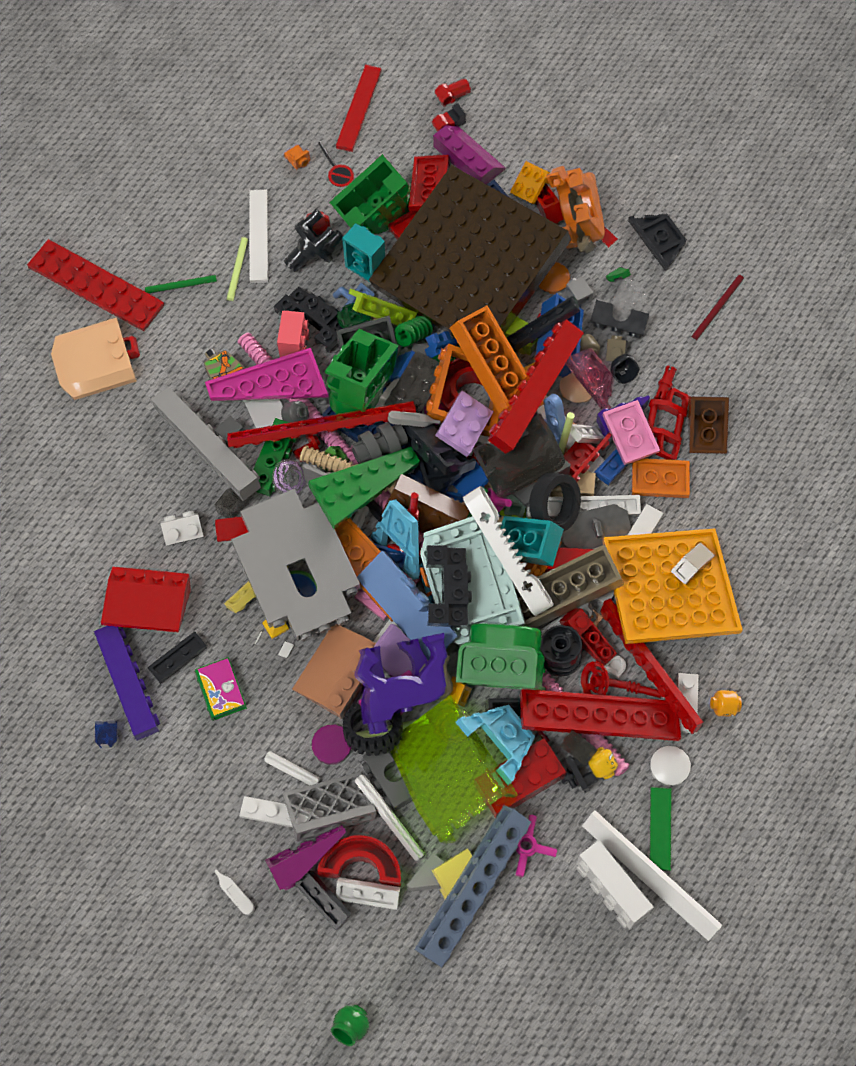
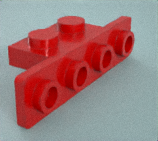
M608 433L595 448L590 443H578L575 441L563 455V458L571 465L570 474L576 482L580 479L578 475L580 473L584 474L589 469L590 465L588 463L590 461L594 462L599 457L600 453L598 451L600 449L603 451L609 445L608 439L612 436L611 433Z

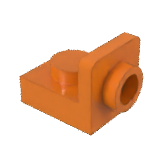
M298 144L284 153V157L296 170L300 167H306L310 162L309 151H303Z

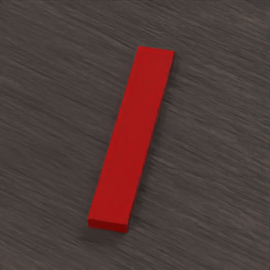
M365 64L337 140L336 149L353 152L382 72L381 68Z

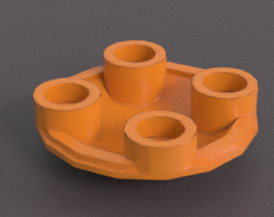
M555 262L539 285V288L550 294H556L558 291L563 290L570 280L568 269L564 265Z

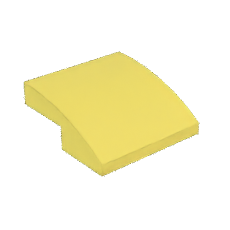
M469 849L461 851L431 870L441 887L439 890L445 899L472 857Z

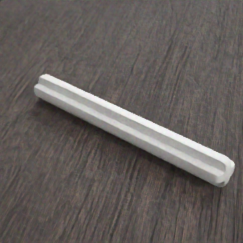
M364 774L357 777L355 783L371 804H374L377 812L415 861L421 859L424 856L423 850Z

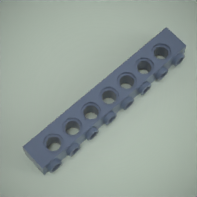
M505 805L502 807L414 950L438 966L443 967L444 963L449 960L455 945L460 942L463 932L471 924L476 911L484 903L487 893L494 887L495 880L500 872L505 869L511 854L516 851L519 841L527 833L531 821L513 808Z

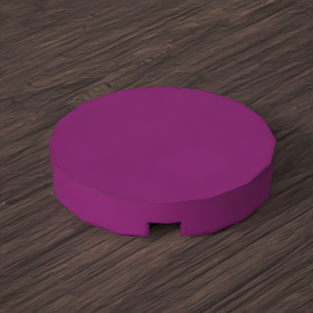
M335 724L319 728L312 738V751L315 757L327 765L340 763L349 756L352 749L345 742L343 727Z

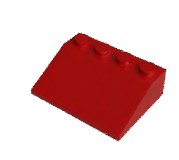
M112 567L107 583L101 625L179 633L191 590L189 574Z

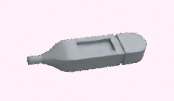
M391 411L388 415V421L391 424L426 427L433 423L440 424V420H434L428 415L421 413Z

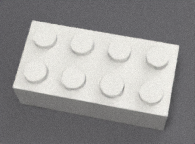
M599 840L579 855L576 863L578 865V872L582 877H588L592 882L590 886L596 894L600 893L605 900L603 902L610 911L614 910L617 913V920L624 928L627 926L631 930L650 914L653 909L652 904Z

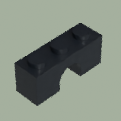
M596 300L590 320L591 323H594V327L604 329V326L610 327L612 332L619 334L625 331L629 333L628 336L638 339L639 336H644L649 319L648 313L631 309L628 319L618 321L613 317L614 304Z

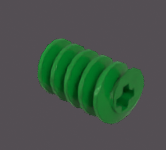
M418 316L399 324L395 328V340L403 347L412 345L430 336L433 332V326L428 318Z

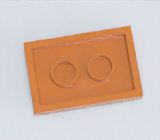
M640 459L632 462V495L689 498L690 462L663 459Z

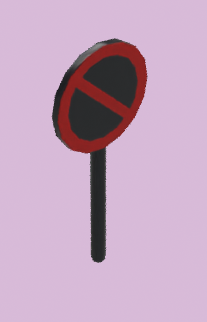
M318 142L333 166L328 173L330 183L337 187L348 186L354 179L353 170L346 165H335L323 144Z

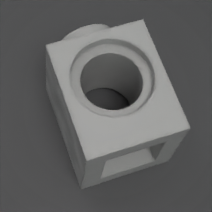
M583 277L572 279L566 284V294L568 297L574 296L579 307L592 302L593 292Z

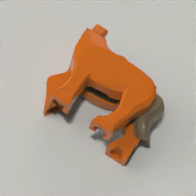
M564 166L554 168L550 174L546 175V178L551 188L556 187L558 191L561 211L566 224L562 228L568 230L571 241L566 248L578 247L580 252L589 254L597 246L596 241L602 240L605 234L595 174L591 172L583 173L581 168L567 172Z

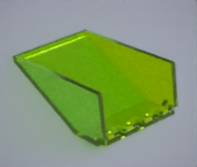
M451 695L403 730L402 739L399 740V744L397 746L394 745V749L391 750V754L418 813L433 836H437L440 843L456 842L452 835L455 831L451 825L453 824L456 829H459L471 820L468 812L475 817L488 807L484 801L485 799L491 805L502 796L512 798L518 796L512 785H507L496 772L499 766L477 733L474 731L467 737L456 724V721L465 715Z

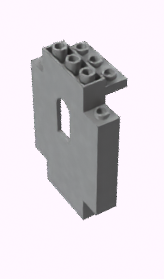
M292 489L240 511L248 533L231 540L269 628L273 626L278 628L288 620L294 638L297 641H306L311 639L313 634L317 632L325 633L333 625H343L349 622L351 611L344 596L347 595L349 597L356 594L357 590L360 589V583L335 529L332 528L319 503L304 509L295 489ZM305 559L317 585V591L313 596L303 597L299 594L287 566Z

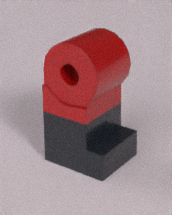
M457 103L452 106L451 110L435 116L432 120V125L437 132L446 125L460 127L466 124V113Z

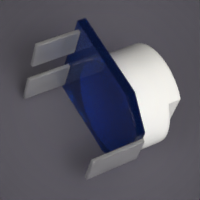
M114 719L107 720V722L102 720L95 721V742L100 748L109 750L118 743L117 721Z

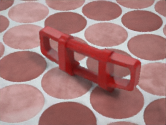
M672 388L667 392L665 400H650V411L647 421L654 438H657V444L660 449L656 455L666 460L677 459L682 442L683 422L688 412V395L676 388ZM673 395L681 398V406L672 402ZM657 410H665L677 416L674 433L663 428L654 427ZM664 441L673 445L671 454L663 450Z

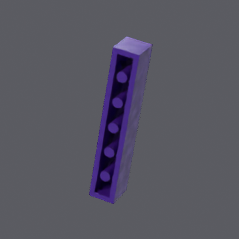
M105 626L95 630L94 634L136 741L159 732L157 726L160 725L157 714H152L150 709L154 706L150 696H145L144 690L147 688L143 678H138L139 667L136 661L132 662L130 656L133 655L132 649L129 644L125 645L123 640L127 638L123 627Z

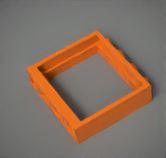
M448 344L444 349L442 348L438 355L440 363L434 371L436 379L430 388L431 399L426 404L427 415L434 420H440V423H443L448 412L438 408L451 356L469 362L462 349L452 344ZM491 399L488 408L493 413L481 433L484 437H490V429L498 422L499 413Z

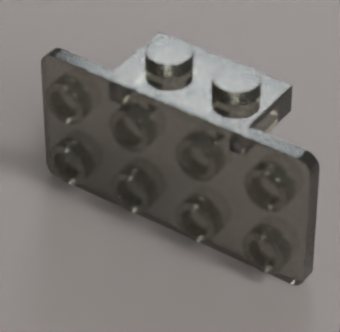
M415 352L397 384L392 389L384 406L414 401L416 413H422L428 400L431 398L430 388L436 379L434 371L440 362L421 352Z

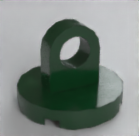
M354 303L345 305L337 313L338 323L343 328L374 320V317L352 310Z

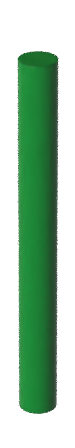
M216 275L145 287V292L150 294L217 282Z

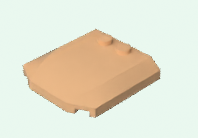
M117 317L55 336L51 356L59 384L74 400L137 382Z

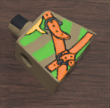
M212 348L205 353L208 360L204 362V366L210 380L245 369L227 350L217 354Z

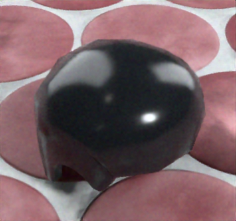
M622 354L611 362L610 372L618 383L626 384L631 382L640 371V367L634 357L628 354Z

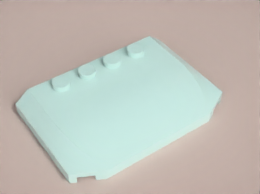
M489 513L486 514L484 519L489 520V517H491V515ZM474 517L424 533L423 547L421 548L420 555L435 604H442V568H426L427 545L466 548V565L468 566V571H471V583H468V591L472 592V601L468 604L467 628H453L458 634L454 641L459 646L469 642L470 626L475 623L525 625L513 581Z

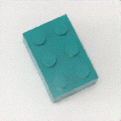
M355 223L342 238L345 267L369 282L370 277L386 256L385 241L380 236L370 233L366 227Z
M503 517L500 529H506L503 534L504 536L510 535L508 543L514 542L512 550L518 549L519 551L516 556L523 557L520 562L546 566L554 565L563 528L547 520Z

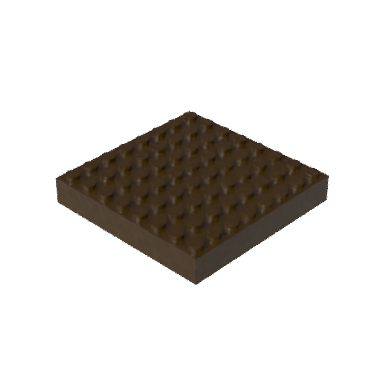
M451 165L372 274L369 282L379 292L405 308L417 312L418 316L428 318L433 325L443 331H449L453 337L454 335L450 330L453 324L487 305L505 334L568 246L571 237L568 230Z

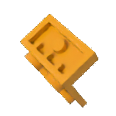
M525 161L510 193L531 204H535L544 184L550 185L546 178V175L550 174V172Z

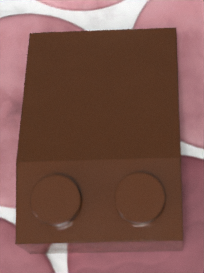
M688 396L689 453L727 454L729 397Z

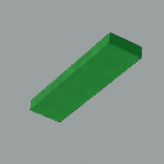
M651 787L649 859L662 871H671V789Z

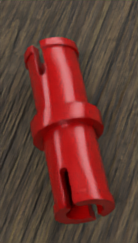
M670 366L665 367L662 379L658 382L659 387L654 399H666L667 392L672 389V381L677 372L675 367L671 366L670 370Z

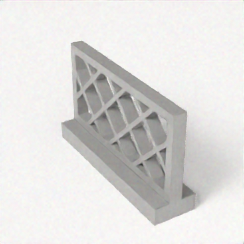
M361 772L283 793V799L293 826L296 842L316 837L340 825L345 829L375 820L376 809L374 804H371L365 794L360 792L361 789L359 787L355 790L347 786L349 781L355 780L362 775ZM336 785L342 789L338 795H334L328 792L330 786ZM344 790L354 794L350 802L341 798ZM318 791L322 795L316 801L308 797L310 792ZM325 795L335 800L331 807L321 803ZM297 796L302 799L298 807L290 803V797ZM357 796L365 799L367 805L359 807L353 803ZM305 801L315 805L311 813L301 808ZM337 802L348 806L343 812L334 809ZM318 807L328 811L325 817L320 818L314 815ZM298 812L308 816L306 822L296 823L295 818Z

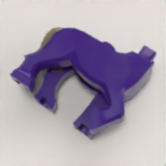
M444 633L422 637L423 643L430 650L431 656L429 661H427L420 648L419 639L397 643L399 649L405 652L411 660L412 676H395L385 679L380 646L358 650L360 659L354 676L365 686L361 700L363 724H368L369 734L388 732L386 720H390L394 712L412 711L413 706L430 703L435 700H443L450 696L453 691V683L447 672V662L450 655H447L445 649Z

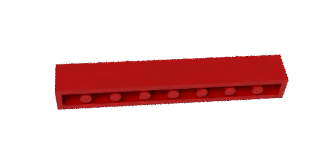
M567 319L562 323L558 322L553 327L552 336L545 340L543 343L544 349L539 351L534 358L536 362L527 369L525 373L527 377L517 385V393L510 397L507 402L509 406L498 416L500 419L498 424L495 423L489 431L491 435L488 441L505 454L516 446L584 334Z

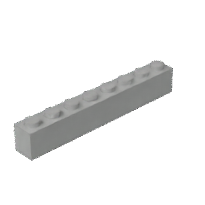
M168 387L152 398L151 401L156 411L242 501L261 488L258 481L260 479L259 475L254 470L250 471L248 469L249 466L243 458L239 459L235 450L232 447L228 448L225 440L220 435L217 437L214 434L215 431L211 425H206L199 413L195 414L191 405L188 402L184 403L177 391L173 392Z

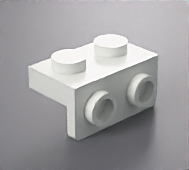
M188 511L182 513L183 516L175 518V515L164 517V521H161L160 524L166 546L204 537L199 513Z

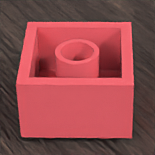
M282 311L277 340L280 357L307 349L305 342L309 340L310 331L304 312Z

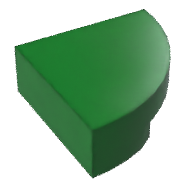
M619 267L607 274L606 278L608 281L614 282L616 278L622 277V279H625L631 274L629 269Z

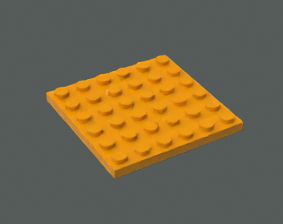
M715 528L603 538V545L605 544L624 583L623 586L613 591L626 644L741 634L742 626ZM701 542L715 556L703 570H699L687 584H684L671 570L689 551Z

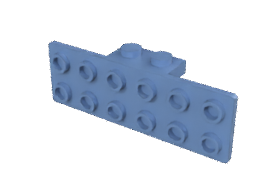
M381 551L357 576L359 582L410 640L419 639L420 648L428 661L431 654L428 647L423 643L422 637L444 633L445 649L458 637V634L452 627L427 626V605L431 604L428 601V597L417 589L414 581L402 572L385 551Z

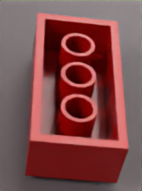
M545 738L530 746L521 762L519 770L515 774L514 781L509 785L496 772L499 767L508 761L506 760L475 779V786L496 818L504 805L514 809L565 778L566 771Z

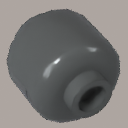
M302 401L286 403L281 409L283 421L290 423L307 420L309 417L308 407Z

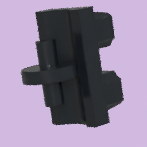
M584 754L566 757L573 773L571 774L568 768L565 769V778L561 780L563 785L569 783L571 788L574 789L577 787L574 780L577 779L585 793L590 791L589 787L593 786L598 780L592 771L585 775H582L580 769L589 765Z

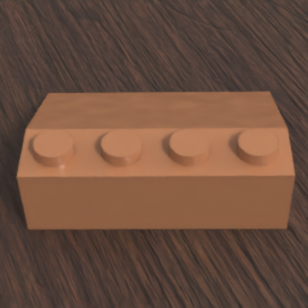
M338 624L331 626V629L324 637L292 690L343 719L345 713L349 710L364 686L354 676L360 659L358 650L373 648L376 643Z

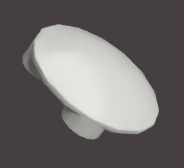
M665 746L659 748L653 754L650 768L653 777L665 785H679L687 779L691 763L688 755L683 750L675 746Z

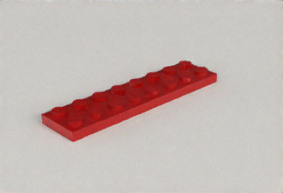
M49 239L27 264L31 270L142 331L146 330L165 305L163 301Z
M522 689L520 691L521 728L524 730L571 732L679 741L681 739L679 717L671 710L666 700Z

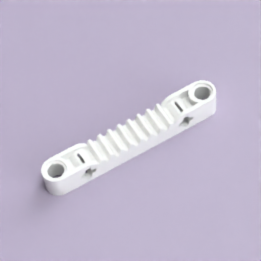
M479 486L463 496L466 506L533 615L537 616L551 608L553 602L537 576L529 574L531 572L530 569H524L527 563H520L523 557L516 556L519 551L518 549L512 550L514 542L508 543L510 535L504 536L503 534L506 529L499 528L502 522H497L499 519L498 511L486 491ZM489 513L491 517H489V520H485L484 517ZM531 582L533 584L531 588L525 587L527 583Z

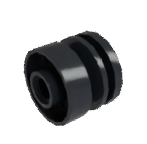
M558 625L549 628L542 635L540 652L544 656V668L547 672L554 676L563 677L569 676L579 668L582 660V641L576 630L569 626Z

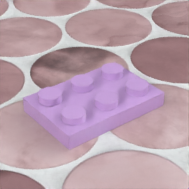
M461 391L435 436L467 457L475 446L493 411L464 391Z

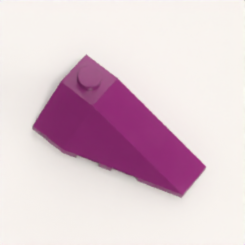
M342 825L319 834L314 842L312 840L303 841L295 850L287 848L266 859L265 861L279 889L288 890L296 885L295 882L299 881L346 833Z

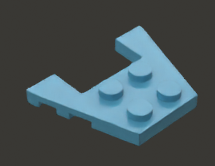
M396 499L391 500L382 514V521L376 525L377 530L372 532L371 538L377 544L385 546L389 536L406 553L403 571L412 580L419 578L418 521Z
M506 705L490 709L484 713H475L472 716H464L458 719L456 724L467 737L479 727L485 731L508 759L496 772L507 785L514 781L515 774L519 770L521 762L535 736L530 730L521 728V719L513 709Z

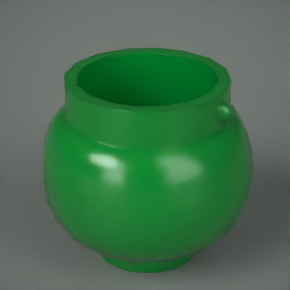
M358 1005L344 1006L339 1009L334 1016L331 1028L334 1038L347 1046H353L357 1041L363 1039L369 1029L366 1011Z

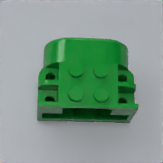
M382 154L329 203L350 228L356 223L359 226L366 227L372 234H380L389 230L388 225L410 212V186Z
M361 329L356 331L346 345H342L339 354L334 355L331 364L325 370V374L329 375L326 384L331 389L329 404L336 414L353 411L365 412L366 409L374 408L383 394L384 385L393 374L399 345Z
M472 624L470 626L469 642L462 644L458 651L456 682L470 686L546 691V687L542 686L545 668L544 656L540 652L541 630L516 625Z

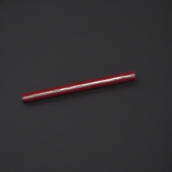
M739 274L718 300L691 337L693 339H699L744 280L742 275Z

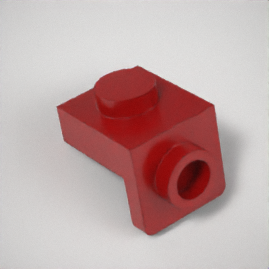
M305 434L309 443L293 451L299 461L302 449L306 445L308 448L313 447L315 451L317 449L320 450L318 447L320 442L316 435Z

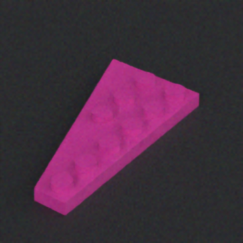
M311 348L205 382L211 401L328 397Z

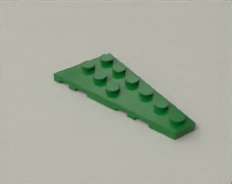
M412 447L309 480L308 486L332 528L335 529L343 520L349 519L355 511L362 509L382 494V491L387 487L390 488L394 485L401 474L406 476L418 467L420 460Z

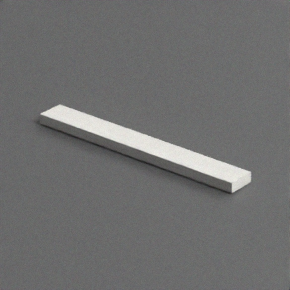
M596 811L591 813L582 827L599 840L605 848L709 941L721 928L722 924Z

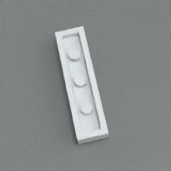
M244 796L239 815L240 818L293 827L285 804ZM301 807L302 809H304V810H306V811H308V812H310V813H311L312 810H313V809H310V808ZM316 810L314 815L321 818L324 816V811ZM298 812L295 818L296 823L306 822L308 816Z

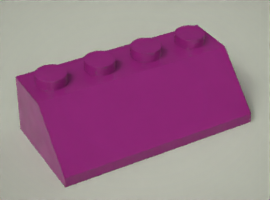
M446 125L433 135V147L442 155L449 154V161L455 167L485 184H488L506 169L459 126Z

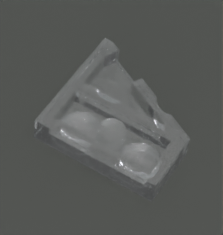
M629 277L623 279L611 304H614L613 314L620 321L630 315L631 309L637 310L649 301Z

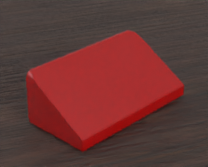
M242 517L215 520L217 542L232 541L231 539L248 533Z

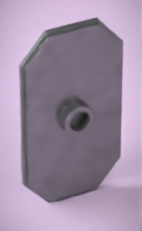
M616 504L579 512L574 524L562 534L564 545L569 548L592 549L602 546L604 537L628 535L631 530L628 511Z

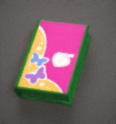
M229 657L195 669L197 683H199L212 721L247 709Z

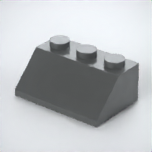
M390 316L336 331L339 351L342 345H346L358 329L396 344Z

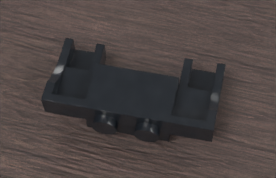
M298 286L289 296L285 295L274 305V311L277 314L279 312L282 313V311L304 312L305 320H308V323L319 331L314 336L315 343L318 344L320 342L324 345L328 353L337 345L336 331L344 328L338 323V310L334 306L326 304L322 297L316 296L312 292L309 294Z
M433 423L426 427L402 425L406 434L412 439L411 446L420 454L432 469L437 467L444 475L455 471L460 475L475 469V458L468 460L459 451L453 453V447L435 436L442 423L438 425Z
M427 545L426 568H442V604L427 605V626L467 628L468 604L472 601V592L468 591V583H471V571H468V566L466 565V548Z

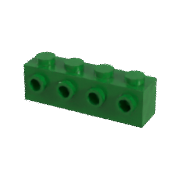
M275 418L272 426L289 422ZM286 437L275 442L271 440L265 441L253 469L260 477L258 481L261 488L256 491L257 493L270 497L272 491L275 492L277 490L274 481L275 469L278 480L280 464L285 463L286 459L291 457V447L293 443L297 442L298 437Z

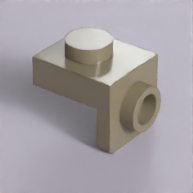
M611 335V339H607L606 361H613L616 357L625 354L626 340H622V336Z

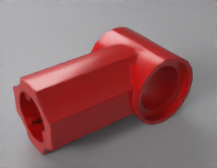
M462 79L450 85L441 84L435 89L434 93L441 104L446 107L449 103L453 104L457 98L471 93V88L467 79Z

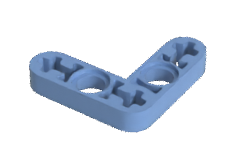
M551 394L544 400L546 420L534 415L528 425L543 439L559 445L565 424L564 408L560 397L556 394Z

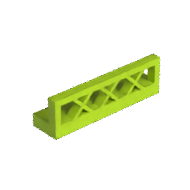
M351 288L348 293L357 297L352 310L377 319L390 316L391 323L395 325L411 320L417 315V312Z

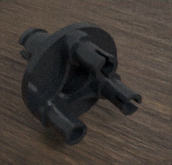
M316 208L306 219L303 218L294 226L301 238L298 240L297 247L284 259V263L288 268H293L294 272L298 271L309 259H315L318 256L330 263L333 260L331 253L344 237L338 229L335 232L331 227H328L320 236L312 230L313 226L324 217Z

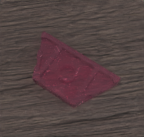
M592 348L571 355L565 364L601 410L611 409V406L608 405V397L612 394L611 384L613 378L610 371Z

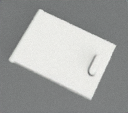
M280 399L243 400L256 428L272 426L275 418L283 420L281 416L283 406Z

